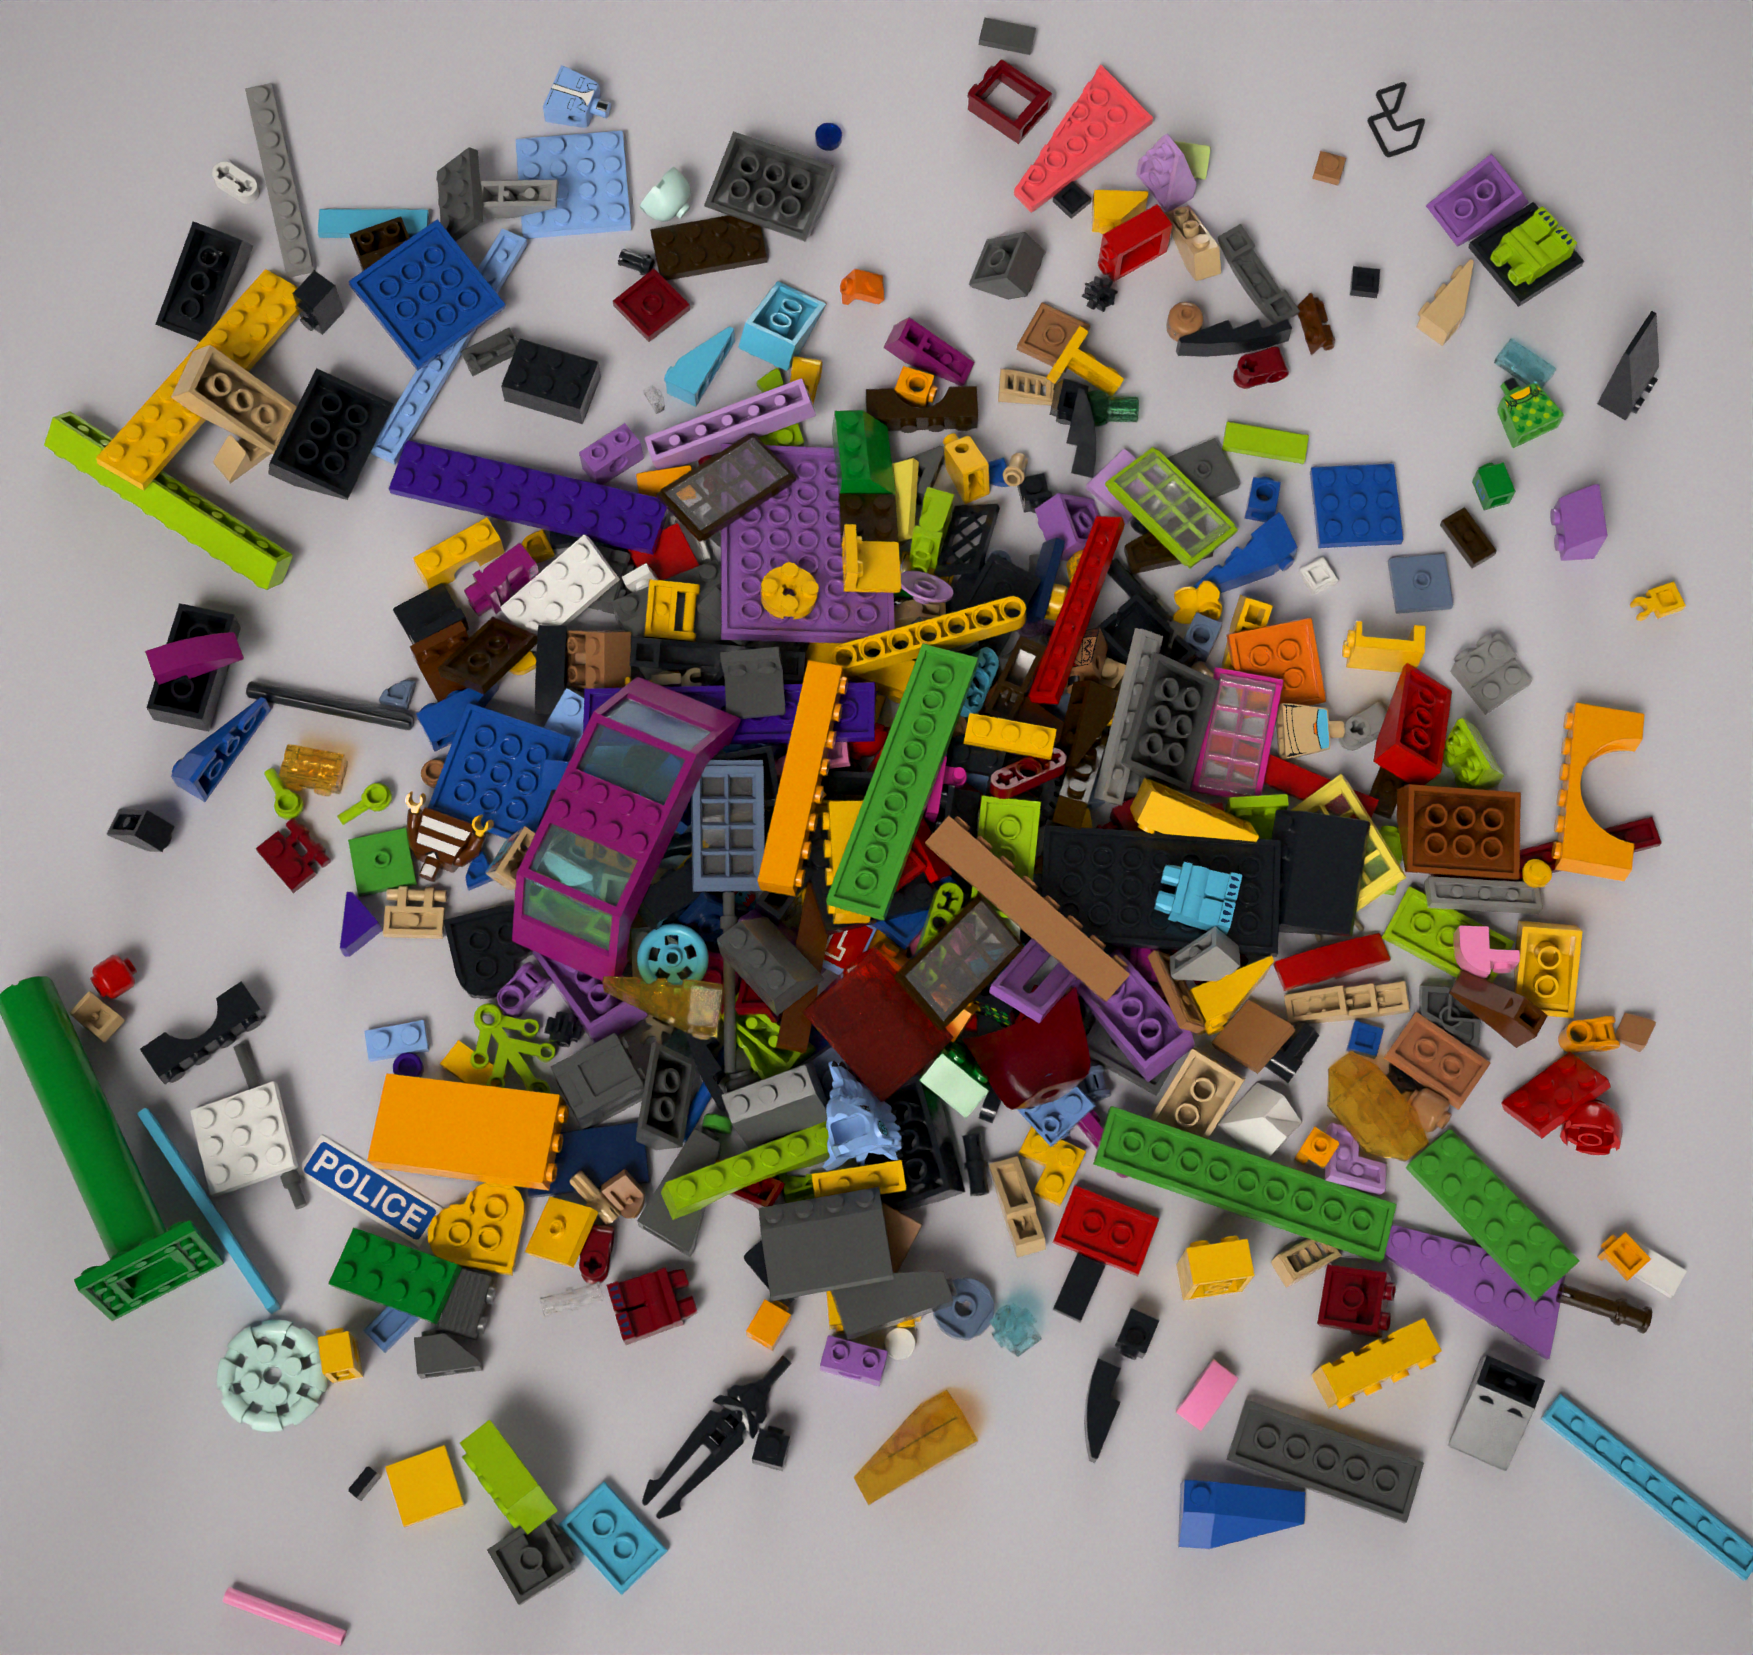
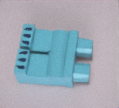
M1183 862L1182 867L1165 865L1161 883L1172 885L1176 888L1174 894L1159 891L1154 909L1169 914L1168 920L1178 921L1206 931L1216 926L1226 935L1231 926L1242 874L1233 872L1230 874L1221 873L1202 866H1194L1187 862Z

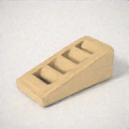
M1000 369L998 402L1051 406L1054 395V383L1046 379L1045 376L1010 369ZM1008 383L1013 384V389H1008ZM1019 384H1024V392L1019 391ZM1030 385H1035V394L1029 393ZM1041 386H1046V396L1040 395Z
M1307 1239L1278 1254L1271 1261V1264L1285 1287H1289L1342 1256L1335 1247L1320 1243L1327 1254V1257L1324 1258L1316 1246L1317 1241ZM1307 1248L1310 1250L1311 1254L1315 1258V1263L1306 1251ZM1296 1254H1298L1306 1268H1302L1295 1256Z

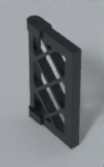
M998 503L954 506L940 557L934 571L937 577L979 574L981 572L1000 510ZM987 515L986 521L983 524L977 520L981 516ZM961 517H968L966 520L959 524ZM975 522L978 528L965 536L961 531ZM959 534L963 539L952 546L954 537ZM981 534L979 544L975 546L971 541ZM968 544L972 549L959 558L955 552ZM952 555L956 561L952 564H946L948 558ZM975 555L973 563L964 564Z

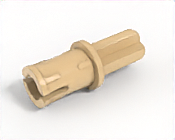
M579 1171L571 1177L570 1184L587 1202L585 1206L598 1211V1216L606 1226L610 1225L621 1215L620 1211L592 1183L583 1171Z

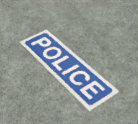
M322 1134L297 1170L299 1175L417 1247L421 1246L428 1235V1227L432 1218L444 1210Z

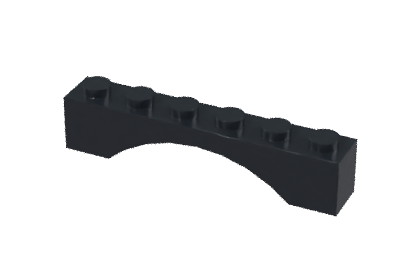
M632 636L629 666L686 671L691 668H699L701 672L719 673L722 669L720 652L746 650L747 647ZM780 650L783 664V679L803 682L806 653Z

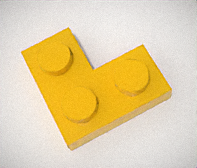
M1031 1126L1019 1151V1155L1045 1167L1033 1194L1060 1207L1086 1151L1062 1139L1053 1147H1050Z

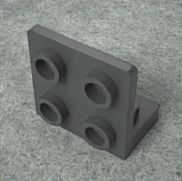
M779 647L720 652L721 666L725 679L727 713L740 719L777 716L786 713L783 664Z

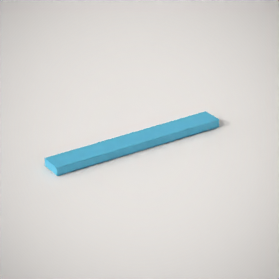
M147 1108L138 1112V1117L266 1310L274 1314L281 1309L280 1303L155 1115Z
M1562 1394L1556 1397L1541 1417L1543 1422L1743 1581L1748 1579L1753 1572V1546Z

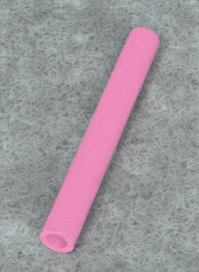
M231 1587L227 1589L223 1598V1603L339 1646L342 1645L347 1630Z

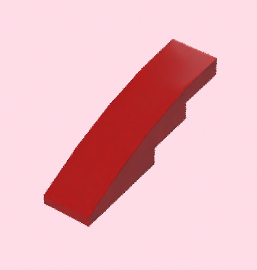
M1380 933L1299 953L1277 960L1273 965L1283 990L1287 991L1308 983L1313 985L1334 977L1338 979L1389 962L1391 959Z

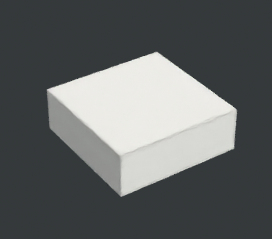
M1324 557L1300 568L1298 572L1312 596L1337 584L1338 581Z

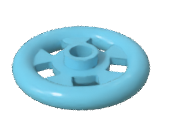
M664 924L657 930L653 929L642 940L637 953V965L641 977L648 986L663 994L677 995L693 989L703 979L708 968L709 955L704 940L695 930L682 924ZM677 935L678 945H665V937ZM693 945L697 955L691 959H688L687 953L684 950V947ZM652 947L660 949L658 961L649 960ZM671 953L678 955V961L674 964L667 962V957ZM688 966L692 974L682 981L677 973L683 971ZM659 968L670 974L666 982L655 976Z

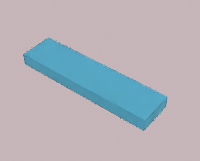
M319 209L318 236L319 238H350L349 234L401 216L411 238L428 226L429 213L428 210Z

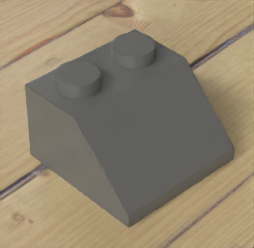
M1026 232L987 239L969 285L972 288L1008 300L1026 297L1031 291L1032 283L1041 266L1045 250Z

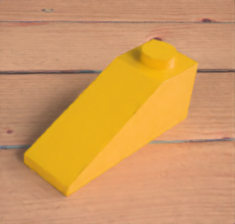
M1240 595L1232 617L1229 633L1267 626L1273 605ZM1227 642L1221 668L1232 670Z

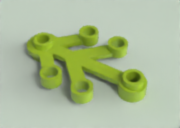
M488 1003L478 1007L473 1020L480 1032L476 1050L470 1058L472 1067L483 1069L488 1064L489 1056L486 1051L491 1034L498 1044L492 1076L488 1078L486 1086H491L490 1082L498 1079L501 1083V1088L505 1087L503 1077L508 1059L526 1086V1091H532L537 1088L542 1093H550L549 1084L542 1079L534 1077L519 1053L536 1056L541 1062L547 1063L555 1056L554 1046L549 1043L540 1045L509 1038L503 1028L521 1031L524 1037L533 1038L539 1030L538 1022L531 1018L522 1020L504 1016L501 1009L494 1004ZM491 1015L494 1018V1022L491 1024L485 1023L483 1016ZM532 1024L535 1027V1031L528 1033L525 1031L524 1026ZM543 1048H547L551 1051V1056L543 1057L540 1051ZM482 1055L485 1058V1062L477 1064L474 1061V1057Z

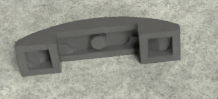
M1241 224L1218 236L1217 239L1224 256L1239 283L1258 309L1273 324L1286 319L1289 320L1300 313V310L1287 291L1279 289L1254 252L1255 244Z

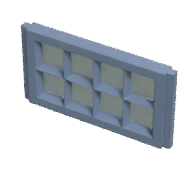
M710 760L706 764L691 796L693 892L762 891L757 880L764 854L763 760Z

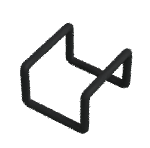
M1405 82L1378 90L1376 98L1384 112L1370 116L1367 120L1386 157H1393L1415 149L1425 124V119L1420 118L1397 126L1392 117V114L1397 113L1400 108L1407 86ZM1400 89L1394 108L1389 110L1382 94ZM1387 117L1392 129L1397 132L1418 125L1413 143L1389 152L1373 121Z

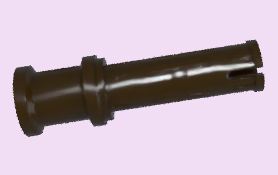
M1564 1283L1558 1289V1291L1570 1295L1568 1297L1557 1294L1556 1302L1608 1317L1614 1325L1620 1326L1625 1324L1637 1328V1331L1642 1334L1646 1333L1652 1319L1651 1307L1645 1306L1640 1308L1628 1304L1627 1300L1623 1298L1613 1301L1567 1286Z

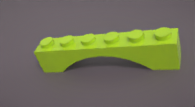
M826 1121L665 1182L661 1195L672 1220L698 1211L756 1182L827 1161L830 1155L827 1149L829 1134L826 1129Z

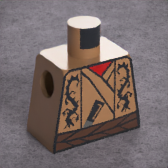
M1100 627L1086 629L1065 685L1069 694H1071L1073 682L1090 680L1098 682L1101 678L1108 644ZM1047 636V642H1049L1051 636Z

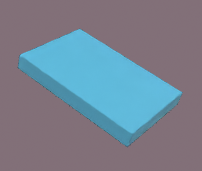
M605 1481L558 1524L621 1595L668 1552Z

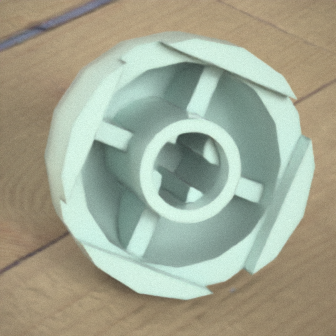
M673 166L661 178L662 180L657 186L655 185L639 207L648 216L661 222L670 221L675 216L681 219L690 208L687 204L691 196L690 185L687 179Z

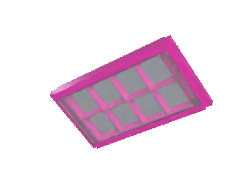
M1215 667L1213 678L1220 682L1195 767L1191 791L1224 798L1261 796L1283 680Z

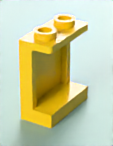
M1356 621L1353 630H1348L1347 641L1344 640L1342 657L1347 658L1346 668L1401 673L1403 666L1408 663L1417 669L1425 653L1426 626L1414 625L1408 639L1399 640L1365 637L1362 635V621Z

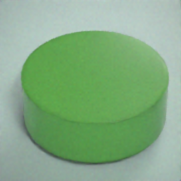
M706 1114L702 1123L704 1129L722 1134H730L732 1132L733 1125L730 1118L722 1115Z

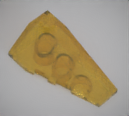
M603 977L604 992L686 1033L693 1034L695 1038L706 1040L710 1039V1037H718L723 1008V984L683 979L682 985H673L667 979L656 978V981H653L651 984H645L644 980L637 977Z
M945 1390L920 1404L853 1478L869 1506L976 1446L978 1439L949 1392Z

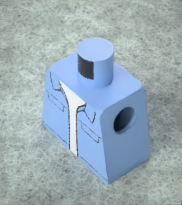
M561 65L543 105L546 122L586 128L589 126L593 115L607 118L610 113L611 103L600 100V88L596 81Z

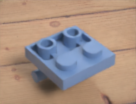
M1077 1085L1069 1093L1054 1102L1017 1110L1049 1146L1053 1147L1061 1139L1064 1140L1071 1133L1070 1130L1091 1112L1096 1105Z

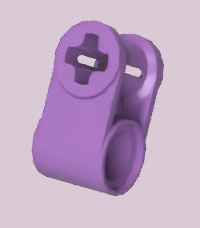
M531 962L524 964L514 977L498 992L497 1001L504 1016L519 1018L550 988L552 981L549 978L544 979L533 969L534 965ZM514 997L519 1000L518 1004L513 1007L504 1005L505 1000Z

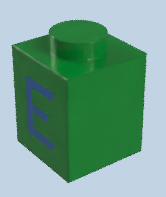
M1504 462L1495 465L1493 463L1482 465L1478 468L1472 480L1483 510L1509 504L1516 492Z

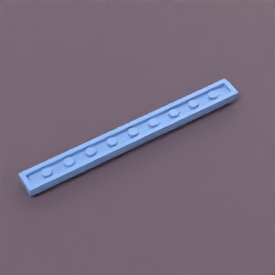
M503 228L478 267L479 272L497 294L527 246L525 238ZM476 330L418 371L416 370L387 418L371 451L372 455L394 465L397 463L406 442L412 438L460 358V351L466 348Z

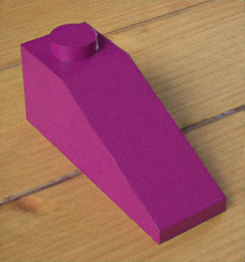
M910 317L894 325L883 347L903 362L959 386L965 384L975 363Z

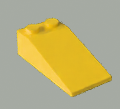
M1144 778L1130 807L1135 818L1134 820L1139 823L1138 827L1151 834L1158 831L1170 835L1257 842L1259 838L1250 822L1147 778Z

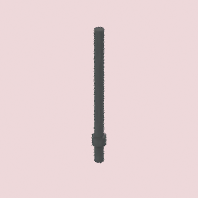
M734 892L723 893V916L720 917V929H723V934L738 923V916H735ZM723 958L724 1073H736L735 970Z
M245 1043L237 1044L233 1048L249 1090L261 1086ZM291 1170L282 1173L280 1179L284 1189H288L295 1209L305 1207L307 1203L299 1185L301 1179L298 1171Z

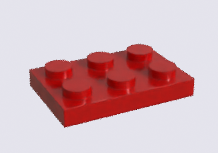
M1568 1052L1503 1100L1501 1104L1505 1112L1542 1139L1568 1120L1570 1115L1580 1105L1595 1100L1611 1088L1605 1076L1571 1052Z
M1074 1185L1052 1243L1138 1277L1160 1218Z

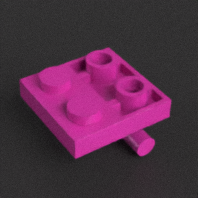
M947 756L944 757L924 812L926 823H935L939 811L942 787L953 785L955 789H959L964 786L967 779L965 770L962 767L946 766Z

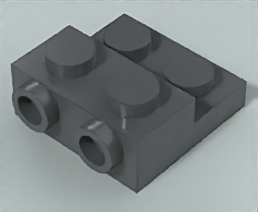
M552 1518L544 1521L528 1535L523 1528H520L487 1549L518 1605H522L540 1592L551 1588L576 1572L573 1564L577 1560L568 1545L562 1548L557 1537L561 1535V1532Z

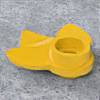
M1203 581L1197 589L1194 587H1183L1174 593V600L1180 609L1174 613L1173 620L1181 624H1191L1197 612L1217 621L1222 612V605L1218 600L1220 596L1218 587L1210 581Z

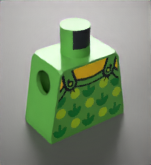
M1510 378L1500 386L1506 396L1501 399L1497 413L1512 448L1558 428L1564 414L1538 384L1533 383L1521 389L1516 379Z

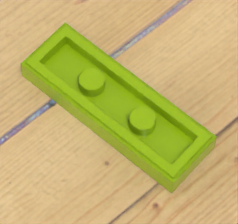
M1226 422L1222 451L1304 464L1309 435Z

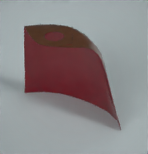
M1076 987L1059 1000L1040 1023L1029 1017L996 1032L962 1039L981 1070L988 1076V1081L1003 1104L1011 1110L1025 1109L1054 1102L1079 1085L1090 1071V1054Z

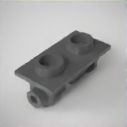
M509 327L460 352L473 377L513 357L519 341L517 337H514Z

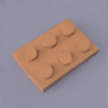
M1415 1012L1384 1057V1059L1426 1088H1430L1448 1099L1450 1105L1458 1110L1491 1064L1418 1012Z

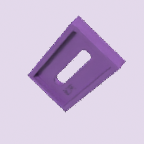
M1031 939L992 983L989 993L1040 1023L1076 981L1077 977L1059 962L1033 993L1025 992L1023 988L1051 956L1036 941Z

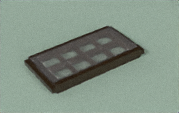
M752 433L662 488L657 493V498L701 542L789 487L796 481V476Z
M977 893L893 977L939 1031H942L1022 951L1024 946L981 894Z

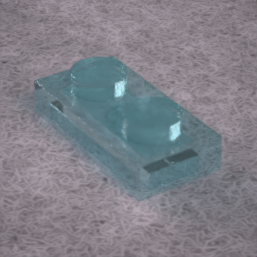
M1512 338L1494 361L1496 365L1526 385L1536 383L1541 389L1544 388L1557 369Z

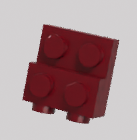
M1327 1264L1317 1324L1320 1327L1347 1330L1352 1334L1382 1338L1383 1330L1388 1331L1390 1328L1391 1313L1386 1311L1388 1300L1393 1301L1395 1298L1396 1284L1391 1282L1392 1278L1387 1272Z

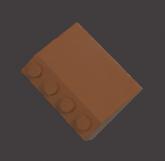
M1412 784L1397 789V823L1405 872L1518 880L1520 869L1521 792Z

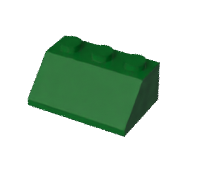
M863 410L835 411L832 438L838 494H895L888 427Z

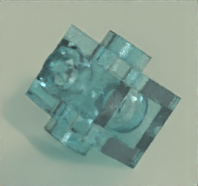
M1015 1303L1000 1308L996 1312L995 1317L989 1321L995 1329L991 1334L1002 1348L1006 1346L1008 1351L1017 1357L1042 1340V1337L1034 1327V1324L1037 1322L1028 1308L1021 1309Z

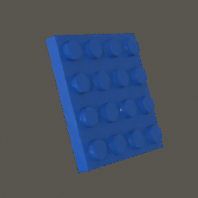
M438 219L349 281V286L417 371L506 307V304Z
M467 702L428 808L471 824L476 816L483 814L481 825L484 828L488 820L492 819L494 822L493 828L486 832L505 839L511 837L524 826L536 833L556 791L538 788L542 759L567 761L575 739Z

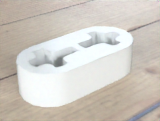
M220 162L213 167L212 177L219 189L244 204L257 200L259 189L253 177L229 162ZM229 173L232 180L225 176L221 179L220 175H227ZM240 186H242L245 189H248L250 187L251 191L248 192L245 190L242 193Z

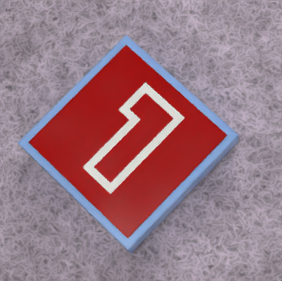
M867 925L828 935L822 967L852 981L877 928Z

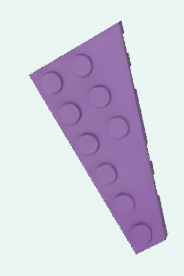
M1392 1224L1384 1256L1386 1259L1410 1274L1418 1276L1438 1292L1441 1291L1454 1299V1302L1490 1325L1498 1327L1514 1337V1340L1533 1349L1542 1358L1550 1359L1560 1303L1556 1302V1295H1562V1292L1558 1291V1289L1565 1282L1566 1275L1534 1302L1483 1248Z

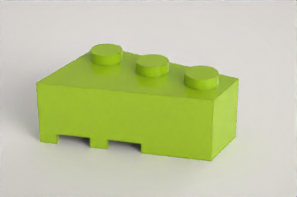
M736 1011V1042L744 1050L751 1062L750 1065L762 1080L795 1068L810 1058L816 1050L809 1042L806 1053L776 1048L781 1019L778 1023H772L767 1014L739 1015Z

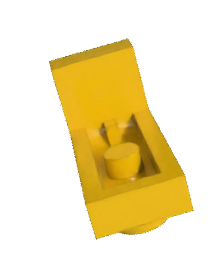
M1079 326L1046 379L1055 384L1065 368H1068L1112 397L1122 384L1124 378L1119 376L1115 369L1106 367L1096 361L1092 354L1078 349L1089 332Z

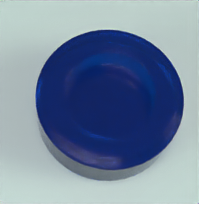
M834 123L821 124L815 132L817 146L825 151L837 149L842 142L841 129Z

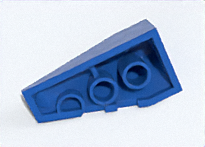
M1278 512L1251 534L1253 538L1247 543L1245 548L1242 549L1237 546L1225 560L1223 567L1220 564L1216 565L1193 587L1197 589L1203 581H1210L1218 587L1220 593L1272 576L1280 569L1285 571L1295 562L1294 557L1298 547L1283 515Z
M260 697L187 752L183 759H179L173 766L171 775L175 784L203 802H206L271 711L266 699Z
M1184 1480L1180 1484L1178 1547L1213 1549L1303 1525L1305 1521V1492L1197 1480Z

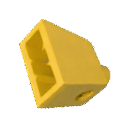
M955 433L947 435L943 439L945 467L963 503L968 504L989 495V465L972 438L965 436L959 439Z

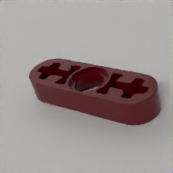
M1053 748L1051 760L1029 756L995 771L991 775L990 780L991 794L999 799H1009L1062 775L1066 766L1065 753L1060 749ZM1023 770H1031L1035 772L1036 775L1032 777L1023 776L1020 772Z

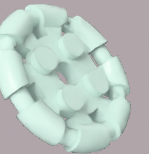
M266 1320L262 1321V1325L254 1328L249 1326L239 1332L226 1346L229 1349L224 1359L220 1358L217 1369V1389H221L223 1395L221 1402L227 1412L240 1424L245 1422L251 1425L253 1430L277 1432L284 1430L283 1427L293 1423L296 1426L315 1411L319 1405L317 1403L322 1392L325 1393L328 1378L322 1373L318 1339L306 1328L299 1329L293 1326V1322ZM267 1336L269 1345L263 1344L258 1347L257 1339ZM288 1337L295 1340L292 1350L284 1346ZM240 1354L248 1357L243 1368L235 1365ZM310 1357L313 1366L304 1370L301 1360ZM271 1368H279L281 1370V1379L276 1384H268L265 1380V1375ZM241 1383L245 1392L235 1394L233 1385ZM304 1384L311 1387L306 1397L299 1395ZM254 1402L263 1406L258 1414L250 1411ZM288 1403L289 1412L280 1415L277 1406Z

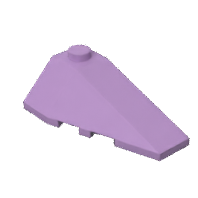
M1165 134L1154 144L1153 148L1146 152V155L1139 159L1136 175L1162 208L1169 212L1194 197L1196 180L1182 151L1171 137Z

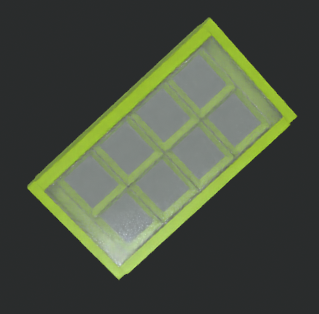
M1154 447L1105 482L1108 491L1184 566H1188L1190 569L1238 532L1235 524Z

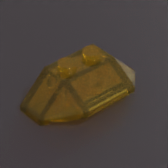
M1350 1051L1328 1068L1327 1107L1366 1153L1406 1162L1429 1144L1417 1112L1377 1065Z

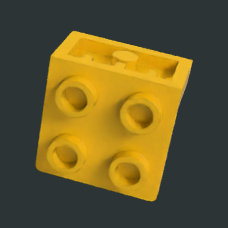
M845 524L841 543L843 591L899 593L901 591L899 543L862 541V537L856 534V525Z

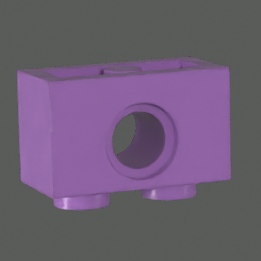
M625 423L579 452L582 469L593 483L604 485L644 459L640 441Z
M828 1335L820 1363V1371L880 1386L888 1351Z

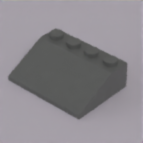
M733 131L704 206L806 242L828 201L837 178L835 167Z
M716 559L663 580L700 585V594L697 595L694 622L696 642L740 646L732 640H721L720 626L698 612V604L715 587L721 591V568ZM648 587L611 601L616 621L621 631L631 632V641L632 636L644 637ZM677 592L674 631H682L685 593ZM639 667L645 680H651V675H658V673L663 671H675L673 669Z
M1152 652L1121 764L1143 779L1147 778L1159 784L1163 783L1164 786L1173 790L1189 791L1220 681L1162 654Z
M879 1187L758 1208L771 1301L894 1280L885 1214Z

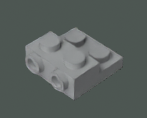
M1488 634L1476 643L1478 648L1472 652L1465 649L1454 658L1456 663H1454L1450 671L1485 715L1528 687L1532 682L1530 677L1516 662L1515 657L1517 654L1500 634L1493 638Z

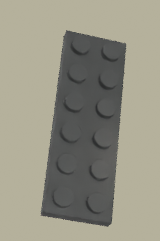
M1249 1400L1244 1402L1226 1459L1404 1524L1407 1523L1424 1462Z

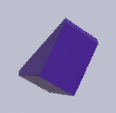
M346 892L340 950L345 957H350L383 930L379 922L353 892Z

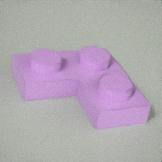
M1331 1123L1327 1127L1326 1134L1337 1140L1339 1146L1325 1167V1180L1381 1195L1386 1190V1164L1359 1157V1130Z

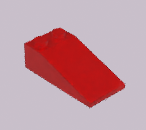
M1406 663L1403 666L1379 732L1373 762L1412 785H1426L1440 774L1452 691Z

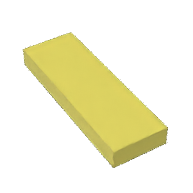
M914 458L892 464L896 494L898 542L912 539L915 528L919 462Z

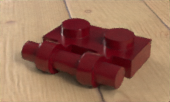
M292 818L286 823V827L291 831L287 838H284L277 831L255 849L294 894L316 876L310 867L317 861L323 868L331 862V859L325 854L326 849L321 843H316L311 838L307 827L304 824L300 825L295 818ZM299 843L307 850L303 857L294 849Z

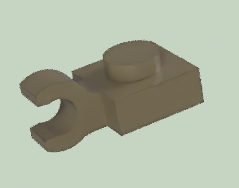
M691 668L683 676H680V673L663 671L658 673V675H651L652 682L662 687L702 686V683H692L690 681L692 678L701 677L699 668Z

